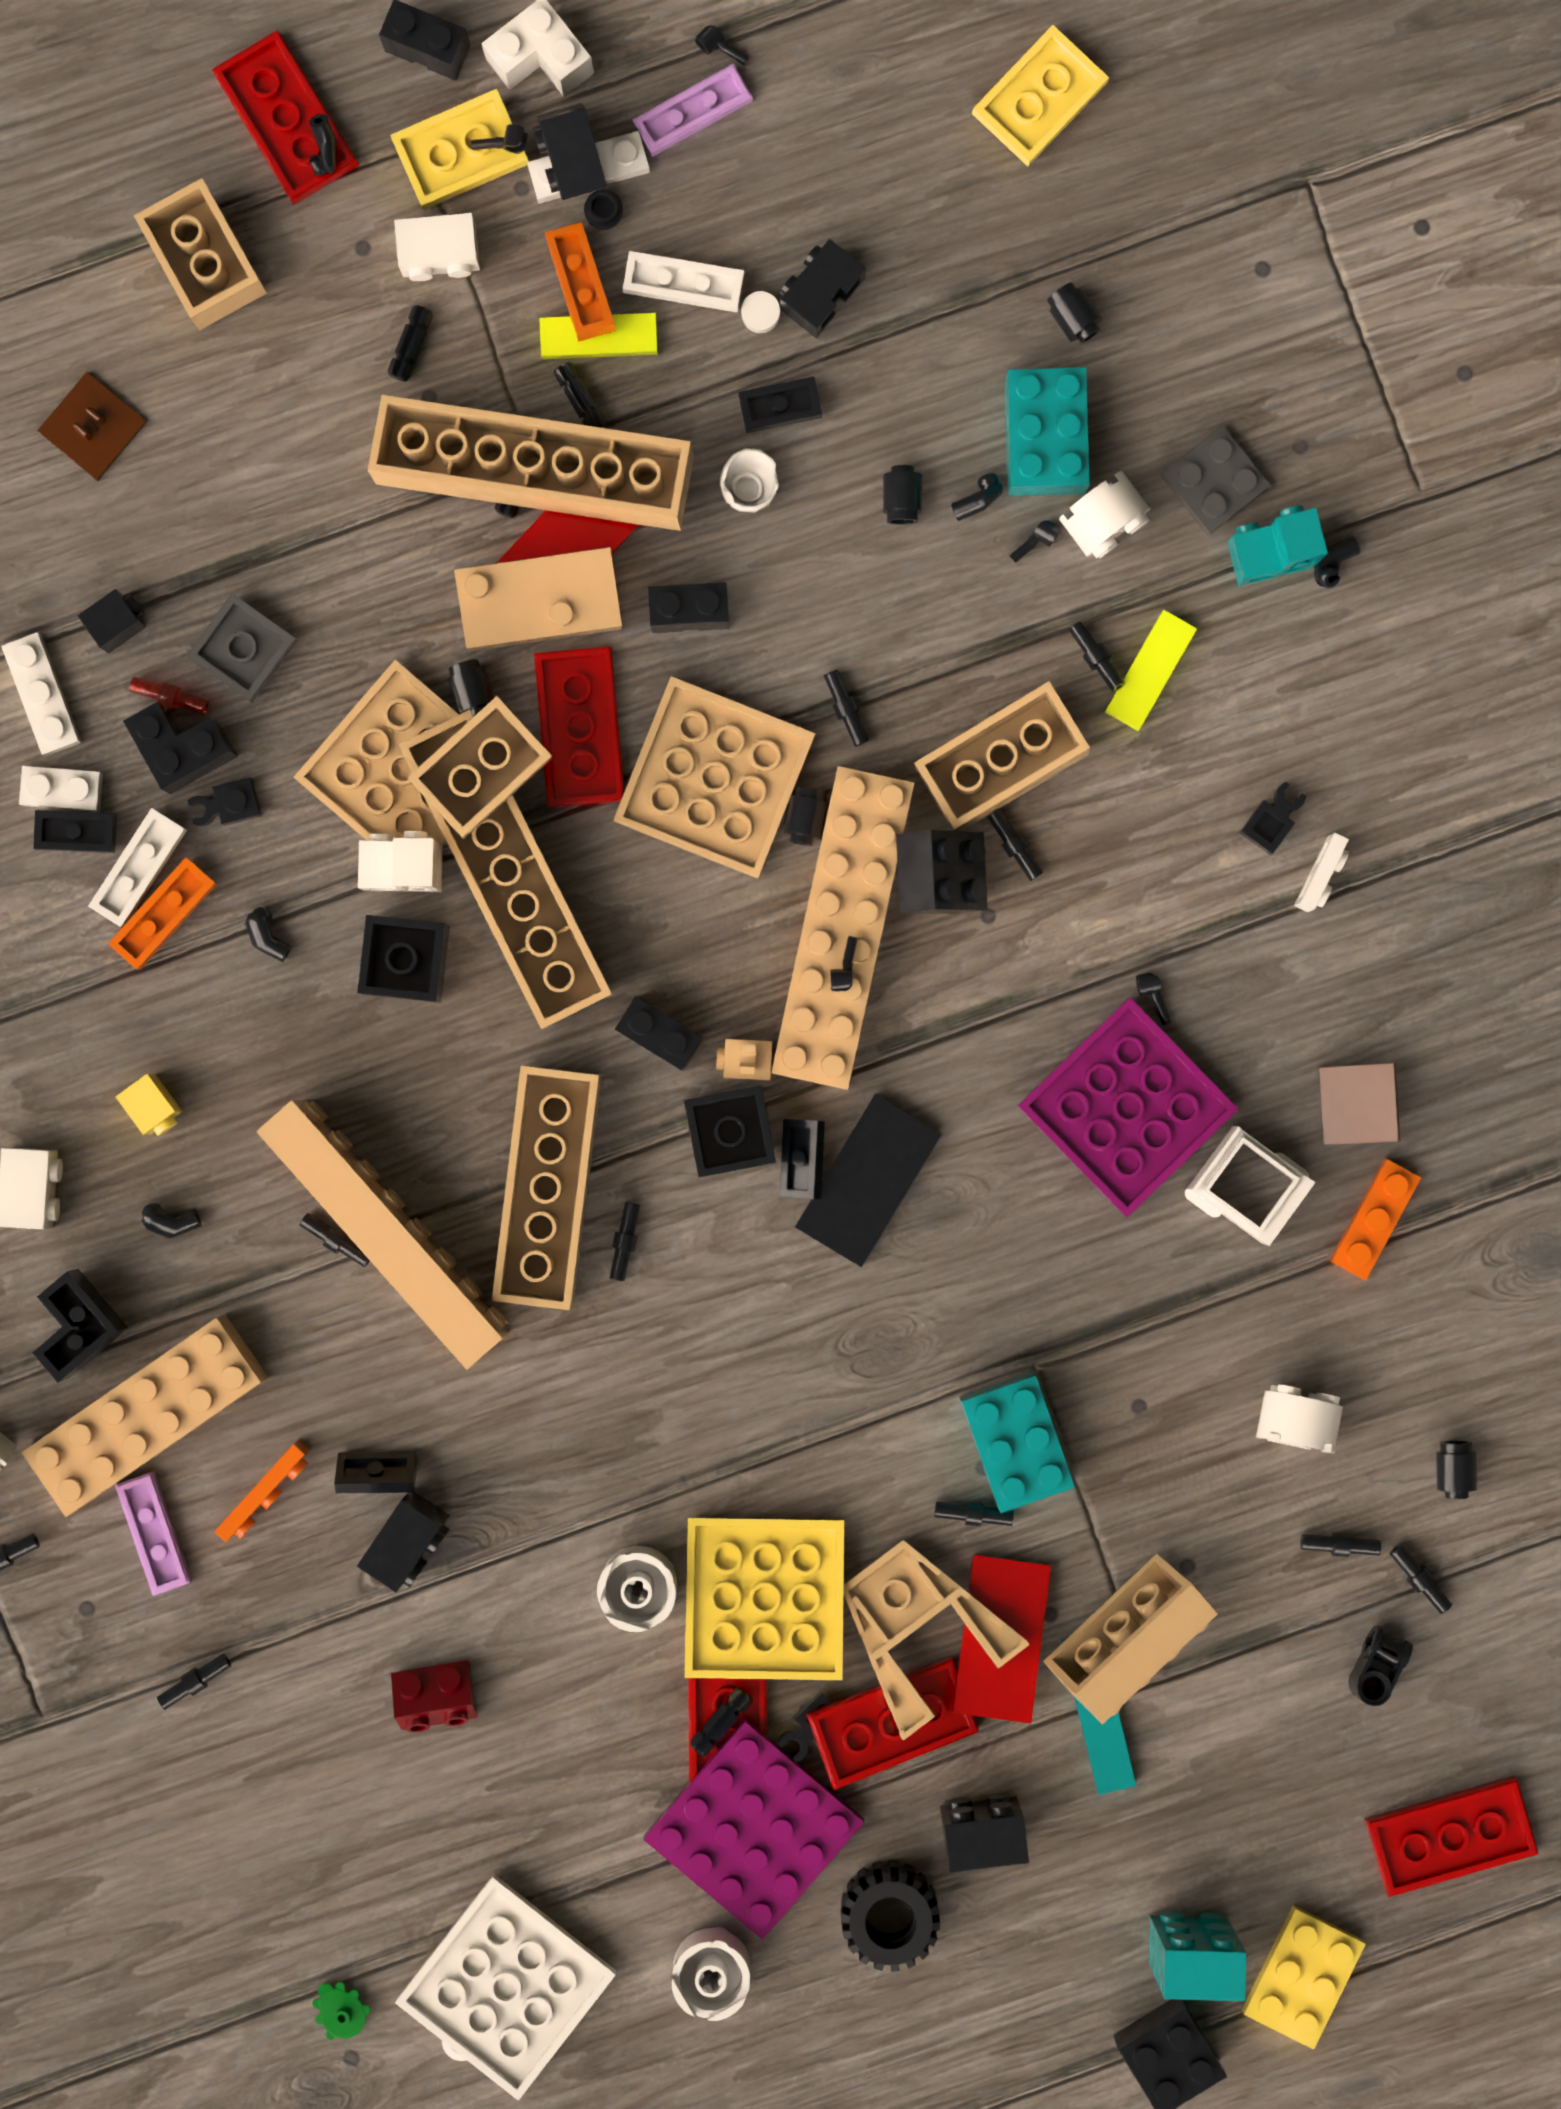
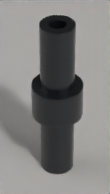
M1082 622L1074 624L1069 629V632L1084 651L1083 658L1089 667L1099 672L1112 692L1121 689L1125 682L1109 661L1111 655L1102 643H1096Z
M838 669L825 674L824 678L836 703L833 705L835 713L839 720L843 719L854 746L857 747L868 742L869 739L857 714L860 709L854 696H849Z
M1000 809L990 814L987 818L1004 843L1001 846L1009 858L1013 856L1030 881L1041 875L1043 871L1026 848L1029 844L1021 832L1018 834L1015 832Z
M625 1202L619 1232L615 1231L612 1247L615 1248L610 1279L625 1281L630 1253L635 1251L638 1238L634 1233L640 1204Z
M309 1213L301 1220L299 1226L324 1241L323 1246L333 1253L338 1254L341 1252L364 1268L370 1262L358 1246L348 1239L349 1236L337 1226L332 1229Z
M967 1501V1505L936 1502L934 1517L965 1521V1525L980 1527L982 1523L1012 1526L1014 1510L1000 1513L997 1508L983 1507V1503Z
M1333 1532L1332 1536L1302 1534L1300 1548L1301 1550L1331 1552L1332 1556L1349 1557L1350 1554L1380 1556L1381 1541L1351 1538L1350 1534Z
M34 1533L8 1546L6 1544L0 1545V1571L12 1566L15 1559L40 1547L39 1540Z
M1401 1544L1390 1551V1556L1408 1575V1583L1417 1593L1422 1592L1440 1614L1445 1613L1452 1607V1603L1434 1583L1435 1577L1425 1565L1419 1566Z
M223 1653L200 1669L194 1667L181 1676L182 1681L157 1696L159 1704L166 1710L187 1695H196L208 1686V1681L231 1667L230 1660Z

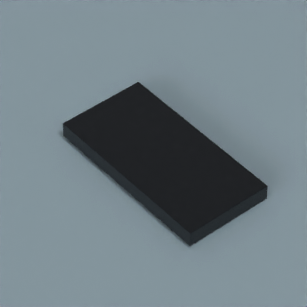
M874 1094L822 1180L821 1199L810 1200L795 1228L862 1267L942 1134Z

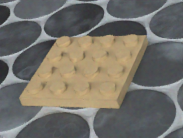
M394 660L293 778L367 841H370V834L394 835L393 838H404V831L428 832V835H432L433 839L441 845H444L447 841L425 797L407 778L412 772L398 744L459 714L397 660Z
M671 676L613 821L759 879L816 733Z

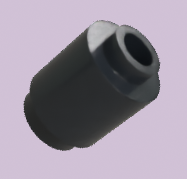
M1070 282L1059 288L1048 298L1047 302L1051 306L1049 312L1070 342L1079 340L1081 344L1085 343L1100 331L1098 324L1101 322L1102 317L1081 287L1076 288L1073 282Z
M892 466L891 472L883 475V513L887 514V523L895 525L918 523V514L922 513V474L914 472V466Z
M478 659L467 660L455 664L448 669L451 676L448 678V682L459 714L470 709L474 717L494 699L484 667H480Z
M796 787L795 796L790 797L783 832L791 835V843L813 846L814 840H822L829 803L825 802L826 792Z
M1440 1442V1451L1436 1452L1437 1490L1445 1491L1446 1498H1469V1492L1477 1490L1476 1452L1472 1451V1442Z

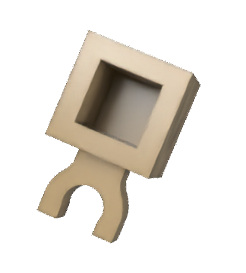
M725 1039V1047H717L716 1070H724L723 1078L770 1081L773 1042Z

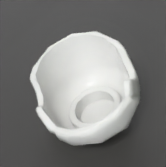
M745 448L732 454L723 466L720 474V487L725 501L739 512L755 513L769 506L779 487L776 463L773 458L760 449Z

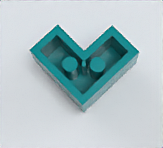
M1303 505L1292 506L1281 510V516L1273 519L1274 522L1269 526L1260 528L1259 523L1255 522L1236 528L1237 534H1233L1227 544L1238 587L1314 568L1328 554L1317 509L1304 510Z

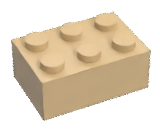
M203 178L133 215L190 319L199 331L267 294Z
M496 696L407 778L464 839L551 760L552 756Z

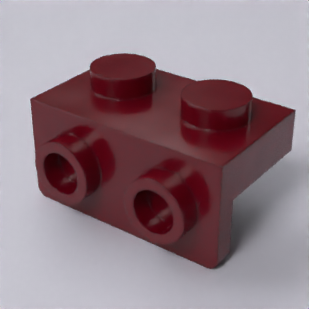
M468 1660L391 1673L394 1718L401 1730L419 1733L428 1730L432 1725L445 1723L447 1726H460L466 1724L468 1719L478 1717V1710L473 1698L471 1665Z

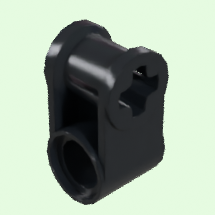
M1377 1625L1374 1626L1368 1633L1362 1646L1361 1654L1349 1676L1348 1683L1352 1694L1370 1706H1380L1387 1702L1401 1672L1409 1662L1413 1644L1407 1640L1401 1642L1383 1633V1628ZM1381 1647H1386L1392 1650L1393 1652L1388 1653L1382 1650ZM1370 1676H1376L1378 1686L1375 1692L1368 1695L1363 1694L1362 1684L1365 1679Z

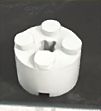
M1123 471L1114 474L1118 482L1108 484L1105 480L1070 507L1074 513L1071 518L1065 514L1059 518L1087 557L1093 554L1096 558L1104 557L1119 545L1115 538L1125 531L1132 535L1150 521L1146 515L1150 507Z
M1280 1384L1278 1386L1271 1385L1270 1391L1264 1392L1256 1438L1309 1450L1315 1448L1321 1450V1452L1335 1453L1343 1406L1339 1405L1340 1397L1324 1393H1309L1308 1398L1302 1397V1389Z
M630 1546L622 1548L615 1553L605 1564L597 1585L599 1605L610 1623L625 1631L642 1632L664 1621L673 1609L678 1584L674 1566L661 1552L647 1546ZM636 1581L643 1582V1588L647 1591H641L639 1596H634L632 1594V1587L628 1586V1584L634 1585Z
M723 1927L701 1929L684 1939L674 1955L672 1969V1991L679 2006L686 2013L694 2017L706 2018L709 2021L728 2018L743 2006L750 1988L751 1961L749 1953L741 1940ZM709 1969L712 1972L718 1971V1978L714 1979L711 1974L704 1976L705 1971Z

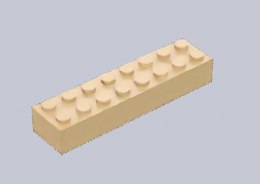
M381 395L368 472L376 485L681 531L694 453L691 441Z
M470 709L398 744L412 773L473 718ZM513 795L464 839L426 799L540 1028L543 1029L611 995L612 993Z
M840 766L837 767L771 1074L844 1090L849 1088L897 866L896 834L904 833L914 782ZM848 936L856 937L858 940L852 962V987L847 991H831L830 969H843V957Z
M291 1100L256 1132L464 1368L468 1370L510 1333L505 1327L509 1323L508 1319L495 1305L488 1308L479 1298L483 1294L480 1287L469 1276L464 1279L456 1272L453 1267L457 1265V1262L445 1248L436 1249L427 1239L431 1236L427 1227L418 1218L412 1220L403 1212L402 1208L406 1206L403 1200L391 1188L384 1190L376 1181L380 1175L374 1167L365 1159L362 1161L357 1160L350 1152L354 1148L350 1140L340 1130L335 1132L326 1125L324 1121L328 1119V1116L314 1101L309 1103L305 1100Z

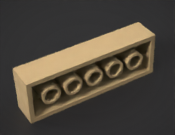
M520 1066L492 1301L571 1310L574 1307L602 1075Z
M226 1314L203 1326L21 1453L64 1516L67 1517L262 1384L269 1377Z

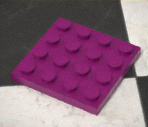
M1130 997L1017 1105L1126 1218L1239 1110Z
M744 1718L734 1732L719 1747L717 1752L700 1769L694 1779L687 1784L644 1834L643 1840L763 1940L864 1824V1817L799 1762L795 1763L786 1751L761 1732L747 1718Z

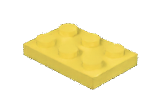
M1052 25L973 108L972 114L1020 160L1029 166L1108 83L1109 77Z
M497 89L390 135L423 210L522 168L529 162L524 150L520 154L510 153L503 148L472 150L471 140L504 137L506 126L512 124Z
M1293 1905L1241 2009L1243 2014L1303 2045L1315 2049L1366 1943L1363 1939Z

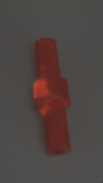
M133 677L130 683V692L155 699L164 707L175 709L177 706L205 715L208 709L209 700L181 692V688L165 682L159 685L137 677Z

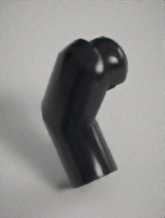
M317 114L310 119L309 125L321 154L311 156L309 161L314 174L321 177L328 172L332 174L337 167V140L328 117L325 114Z
M995 473L983 475L978 479L977 483L981 491L951 503L953 513L958 521L986 510L1001 496L1003 486L999 484Z
M1353 536L1327 547L1328 554L1314 569V578L1318 585L1325 588L1335 587L1340 581L1338 574L1341 563L1360 554L1359 545Z
M264 907L255 908L252 913L247 915L245 922L252 945L280 962H284L292 946L272 935L269 926L272 919L271 912Z
M150 1203L142 1210V1223L144 1227L166 1238H174L202 1227L200 1217L195 1209L175 1217L165 1213L160 1204Z

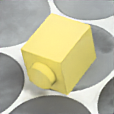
M156 1074L144 1075L116 1096L143 1135L153 1134L154 1132L157 1136L164 1134L177 1124L174 1118L183 1112Z

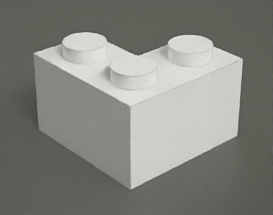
M547 0L535 1L481 43L486 61L509 90L539 67H541L563 97L594 74L591 56Z
M404 831V838H393L394 835L370 834V841L359 840V889L363 891L442 892L443 845L433 839L432 835H428V832Z

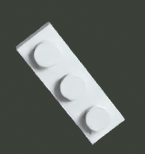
M639 131L595 143L607 185L650 173ZM549 156L527 162L538 204L561 198L559 191L551 193L545 172V169L552 168Z
M629 251L623 293L738 313L744 270Z
M37 632L2 645V650L41 754L49 756L82 743L42 635Z
M151 808L88 907L118 926L123 927L140 905L187 830Z

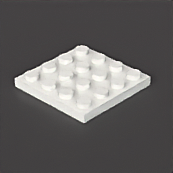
M493 1874L400 1993L395 2004L519 2101L615 1977L616 1970Z

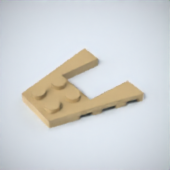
M904 1540L844 1584V1597L903 1741L933 1719L935 1715L889 1651L951 1604L997 1668H1000L1030 1645L1027 1640Z

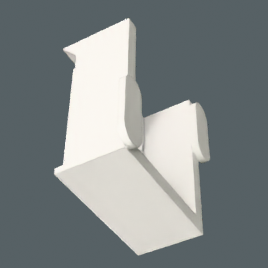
M1232 1126L1194 1180L1186 1188L1185 1197L1208 1215L1218 1217L1222 1214L1260 1243L1270 1246L1316 1182L1309 1178V1173L1289 1157L1283 1153H1273L1239 1126ZM1242 1144L1249 1147L1293 1180L1260 1226L1253 1223L1210 1191V1188Z

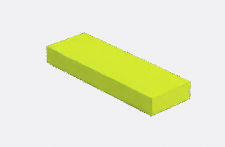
M656 313L614 314L612 317L616 331L578 342L570 316L539 318L542 360L658 355Z
M1163 609L1123 679L1125 685L1116 691L1105 713L1139 731L1197 628Z

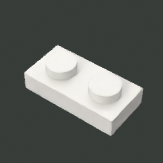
M22 766L19 805L100 812L103 773Z
M1337 833L1327 836L1294 906L1306 912L1315 910L1316 906L1321 908L1324 906L1332 890V886L1328 885L1333 871L1339 873L1348 858L1349 851L1345 850L1349 839Z

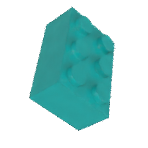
M1086 367L1008 369L1004 381L1007 497L1085 495L1090 485Z
M1032 1371L959 1396L1000 1513L1075 1488L1040 1385Z
M1164 1911L1160 1913V1916H1150L1149 1965L1164 1999L1245 2001L1247 1952L1228 1918H1223V1915L1214 1912L1200 1913L1199 1918L1184 1917L1183 1913L1176 1911Z

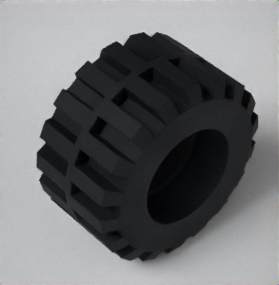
M889 1860V1866H881V1861L872 1863L873 1869L867 1871L863 1867L859 1870L858 1878L856 1880L851 1878L847 1884V1892H843L841 1899L842 1907L840 1909L843 1936L848 1941L850 1951L853 1954L857 1952L859 1954V1961L865 1965L871 1961L874 1963V1969L883 1971L884 1965H890L891 1972L900 1971L899 1964L906 1963L909 1969L916 1965L915 1958L918 1956L924 1960L929 1954V1945L934 1947L937 1941L936 1932L937 1930L940 1931V1912L935 1891L932 1885H928L927 1878L921 1872L916 1874L913 1866L905 1863L903 1868L899 1867L898 1862L895 1860ZM883 1898H899L912 1907V1920L901 1931L883 1933L877 1931L868 1923L867 1913L874 1903Z

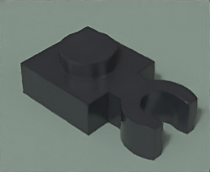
M252 778L212 787L215 798L208 799L204 796H194L187 800L190 806H197L199 804L205 806V815L192 820L194 825L200 827L212 823L216 816L220 817L221 825L223 826L262 817Z
M1287 782L1281 784L1275 790V803L1271 805L1265 800L1261 801L1239 832L1269 855L1275 852L1295 824L1293 820L1287 817L1288 813L1299 809L1306 799V796L1301 794L1294 803L1285 801L1284 792L1290 785Z
M822 1691L793 1716L799 1727L796 1730L785 1731L778 1738L777 1742L781 1747L785 1746L790 1740L799 1742L798 1750L791 1756L795 1763L801 1761L806 1756L810 1742L814 1741L816 1743L806 1713L832 1703Z

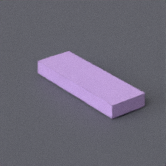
M733 63L632 119L635 129L639 131L640 137L651 157H654L753 102V97Z
M155 1471L117 1483L115 1488L152 1595L154 1596L192 1582L193 1580Z

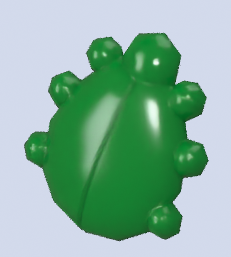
M337 1982L335 1989L329 1983L321 1984L317 1991L320 1999H314L312 2003L313 2007L320 2011V2014L315 2016V2022L318 2025H323L327 2030L325 2036L328 2040L332 2041L335 2038L348 2039L356 2036L364 2027L366 2016L370 2013V2007L368 2005L362 2006L358 2000V1990L352 1989L349 1993L346 1992L343 1982Z

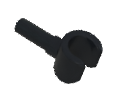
M706 26L696 36L695 43L707 55L718 47L720 51L745 66L749 59L748 56L728 44L715 26Z
M509 124L506 126L504 137L471 140L472 150L503 148L510 153L520 154L525 149L528 134L524 132L522 126Z
M1042 521L1028 540L1009 556L1016 563L1034 548L1039 540L1050 547L1059 535L1060 528L1050 521Z
M848 936L843 957V969H830L831 991H847L852 987V962L858 940L856 937Z
M1152 973L1137 975L1136 986L1139 996L1151 995L1162 1025L1170 1023V1016L1162 1000L1160 979Z

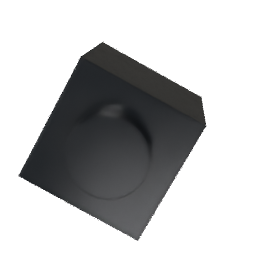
M117 589L77 615L99 648L108 654L146 628L140 618L144 611L131 594L125 597Z

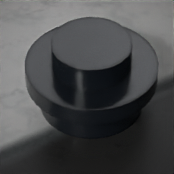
M598 190L587 198L584 205V213L591 226L600 230H608L620 222L623 215V206L620 198L612 191Z

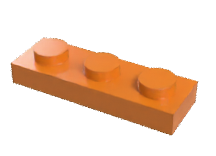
M582 222L545 232L546 242L578 342L616 331Z
M185 857L111 939L108 945L136 970H141L217 886V883L190 858Z
M1384 1159L1329 1261L1357 1277L1367 1280L1421 1177L1388 1159Z
M300 1439L295 1442L214 1533L224 1542H227L234 1535L241 1539L256 1523L251 1517L260 1506L267 1510L282 1494V1491L277 1487L288 1476L293 1481L309 1464L304 1457L311 1449Z

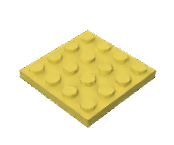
M688 1518L685 1678L843 1680L844 1520Z

